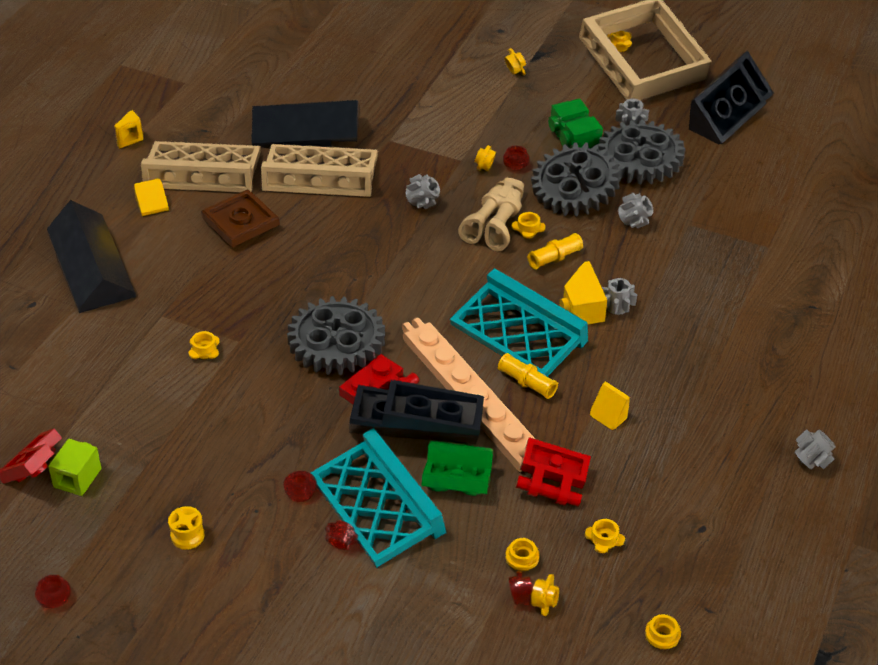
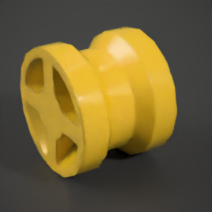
M180 507L169 516L170 537L173 545L183 550L192 549L200 545L204 539L202 516L196 508Z

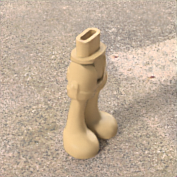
M508 177L498 182L489 193L482 197V208L478 212L467 216L461 222L458 230L461 239L466 243L475 244L480 240L485 229L487 246L493 251H503L510 242L509 231L505 223L509 217L518 214L522 207L520 201L524 192L523 182ZM496 213V215L490 219L485 228V223L491 214Z

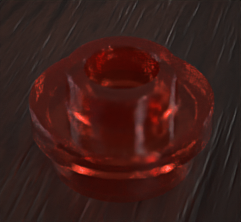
M511 146L503 155L504 165L513 170L525 168L530 161L527 150L521 146Z
M306 471L293 472L284 480L285 493L296 502L309 500L317 488L315 477Z
M341 520L336 521V523H328L325 528L327 533L325 540L330 545L341 550H349L351 545L356 544L358 535L354 532L355 529L351 524Z
M518 571L516 576L509 577L512 598L515 605L523 603L524 606L530 605L529 598L532 597L533 583L530 576L524 577L523 572Z
M55 574L43 577L35 590L37 602L45 608L62 606L71 595L69 583L63 577Z

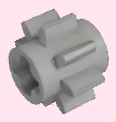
M628 99L624 103L619 104V109L616 110L615 121H621L625 125H629L630 120H633L635 124H639L641 120H644V122L648 121L649 109H643V103L640 100Z
M421 174L410 178L411 184L406 186V197L410 204L417 206L418 209L421 207L427 209L436 205L434 199L438 198L440 194L438 182L428 175L422 177Z
M631 193L623 197L624 204L618 208L622 222L625 225H630L631 228H640L649 224L647 217L653 214V206L649 198L646 196L641 197L640 193L636 195Z
M615 278L608 281V287H602L607 298V310L610 313L616 315L628 313L630 305L636 306L637 294L634 293L635 285H631L629 281L623 278Z
M806 429L795 439L799 446L795 450V454L808 468L812 469L814 466H820L824 469L835 459L831 451L836 446L821 430L810 433Z

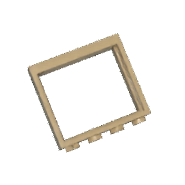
M645 0L584 18L582 21L579 38L626 100H643L706 80L712 61L663 0ZM652 21L687 65L639 79L606 35Z

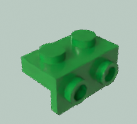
M431 441L428 445L427 463L422 474L421 486L430 487L432 490L439 492L447 490L462 491L470 496L487 494L491 480L494 451L491 448Z

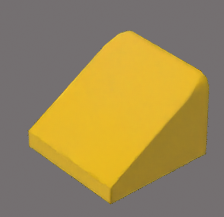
M133 110L129 111L114 125L119 149L144 140L141 119Z
M160 179L134 184L135 197L142 216L169 210Z
M605 381L594 401L590 416L609 429L614 430L628 417L630 397Z

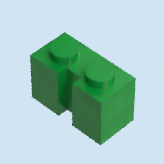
M580 98L551 106V117L548 119L549 127L558 136L562 146L565 144L570 149L577 142L578 148H582L585 143H588V147L591 149L599 144V138L603 135V127L594 116H589V109Z

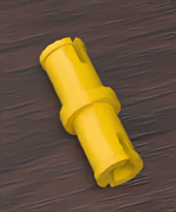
M573 233L559 241L551 240L545 247L529 252L527 255L528 262L533 269H538L550 262H560L566 255L580 251L583 248V241L577 233Z
M509 353L504 354L498 363V370L518 380V384L523 388L529 387L547 399L551 398L558 388L557 381L540 373L533 364H525Z

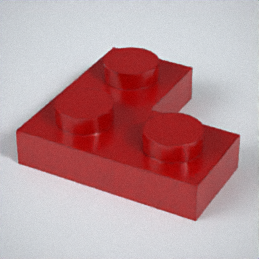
M55 428L40 433L0 469V480L3 484L14 480L19 483L29 475L34 478L48 467L46 461L54 455L56 451L54 445L62 439Z

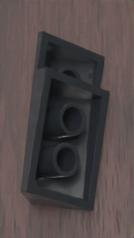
M748 51L738 57L691 100L689 130L717 144H722L767 104L766 100L774 92Z
M358 100L252 106L251 144L252 146H260V148H271L272 144L331 147L332 141L357 142L360 104Z
M70 200L49 225L47 232L79 313L135 298V290L103 215Z
M396 380L390 381L389 390L358 385L349 421V433L364 434L374 428L380 436L476 444L480 434L484 396Z

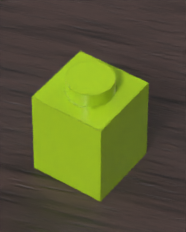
M69 438L48 465L53 487L79 496H83L102 469L97 447L87 442H79Z

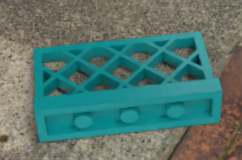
M495 268L487 275L488 282L450 318L452 326L501 356L509 353L525 364H532L531 358L549 356V362L542 369L537 367L538 371L547 377L577 346L582 348L588 342V324L586 321ZM490 294L499 299V304L482 306L481 301ZM517 310L521 312L522 317L504 319L503 311ZM500 312L501 320L483 322V313ZM479 314L480 316L479 323L467 324L462 321L467 315ZM539 323L545 327V331L527 333L526 325ZM523 325L524 334L506 336L505 327ZM502 328L503 336L490 338L485 335L484 330ZM563 337L568 340L564 346L551 347L550 344L551 338ZM546 339L547 348L530 350L529 341ZM525 342L526 351L518 352L511 351L507 345Z
M372 428L363 434L364 442L309 474L311 480L377 568L432 534L437 539L447 532L442 513L377 431ZM364 454L368 458L366 468L351 467L352 461ZM331 473L341 474L338 485L325 484L322 478ZM347 476H363L361 486H345ZM370 477L384 479L383 489L367 488ZM342 494L358 495L355 506L340 505L339 502ZM364 496L380 498L377 509L361 508ZM386 499L400 500L402 502L400 511L383 510ZM358 516L374 517L371 529L358 528L356 526ZM380 519L397 520L394 532L378 530ZM403 521L417 522L421 527L411 534L400 532ZM375 538L391 540L390 546L378 554L372 548Z

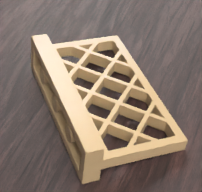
M155 141L148 158L143 159L141 162L142 182L160 179L163 189L243 192L249 189L252 192V179L261 153L260 146Z
M272 144L266 162L263 161L261 166L262 191L371 197L372 180L378 150ZM322 161L325 162V163L322 164V165H318V164H317V163H320V162H322Z

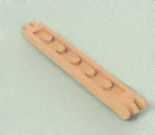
M417 317L412 320V325L409 322L402 324L405 343L446 389L484 396L480 428L519 472H522L520 467L529 437L535 439L532 434L430 322L424 324Z

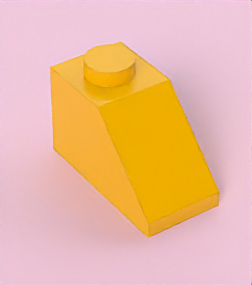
M590 261L584 262L565 284L564 297L559 302L560 307L586 321L587 324L605 322L607 298Z

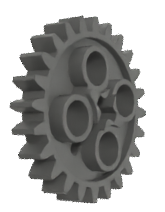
M630 120L629 125L620 122L619 128L611 126V132L604 131V137L599 138L598 147L599 152L607 149L608 156L614 155L615 162H618L621 179L627 177L628 183L632 182L633 179H637L639 184H642L643 180H647L650 184H653L654 178L662 182L664 175L671 178L673 172H679V166H683L685 148L684 141L680 140V135H673L672 128L664 130L665 124L656 127L654 126V121L647 125L644 120H641L639 124H635L633 120Z
M576 142L573 144V148L569 149L564 144L563 151L554 148V155L544 154L545 162L537 161L538 168L533 169L534 176L531 177L537 202L543 203L544 209L552 207L554 214L560 209L563 210V216H566L569 211H573L574 215L578 216L579 210L589 214V208L591 207L599 210V203L607 205L608 197H615V190L620 188L619 181H621L618 162H615L614 155L608 156L607 149L599 152L598 145L589 149L588 143H585L582 148H578Z
M331 296L328 303H325L320 298L319 305L317 306L309 302L308 311L301 308L298 309L299 316H292V324H288L287 339L290 353L295 354L296 361L303 360L305 368L313 364L314 372L316 373L321 368H326L327 375L333 369H337L339 375H342L344 368H348L354 373L355 365H359L362 368L365 367L366 360L372 361L375 359V354L382 353L381 346H385V325L382 323V316H377L376 309L368 311V303L358 306V299L347 303L345 296H343L340 302H336L335 298Z

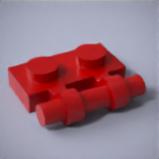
M380 354L339 386V396L354 404L358 385L388 390L391 380L417 384L420 380L413 372L407 377H403V368Z
M529 437L520 470L531 473L532 477L530 479L519 475L515 488L525 490L527 495L533 497L541 495L554 499L556 504L565 506L567 503L579 507L582 494L570 490L571 486L583 488L591 456ZM544 477L560 482V486L556 487L543 483L542 479Z

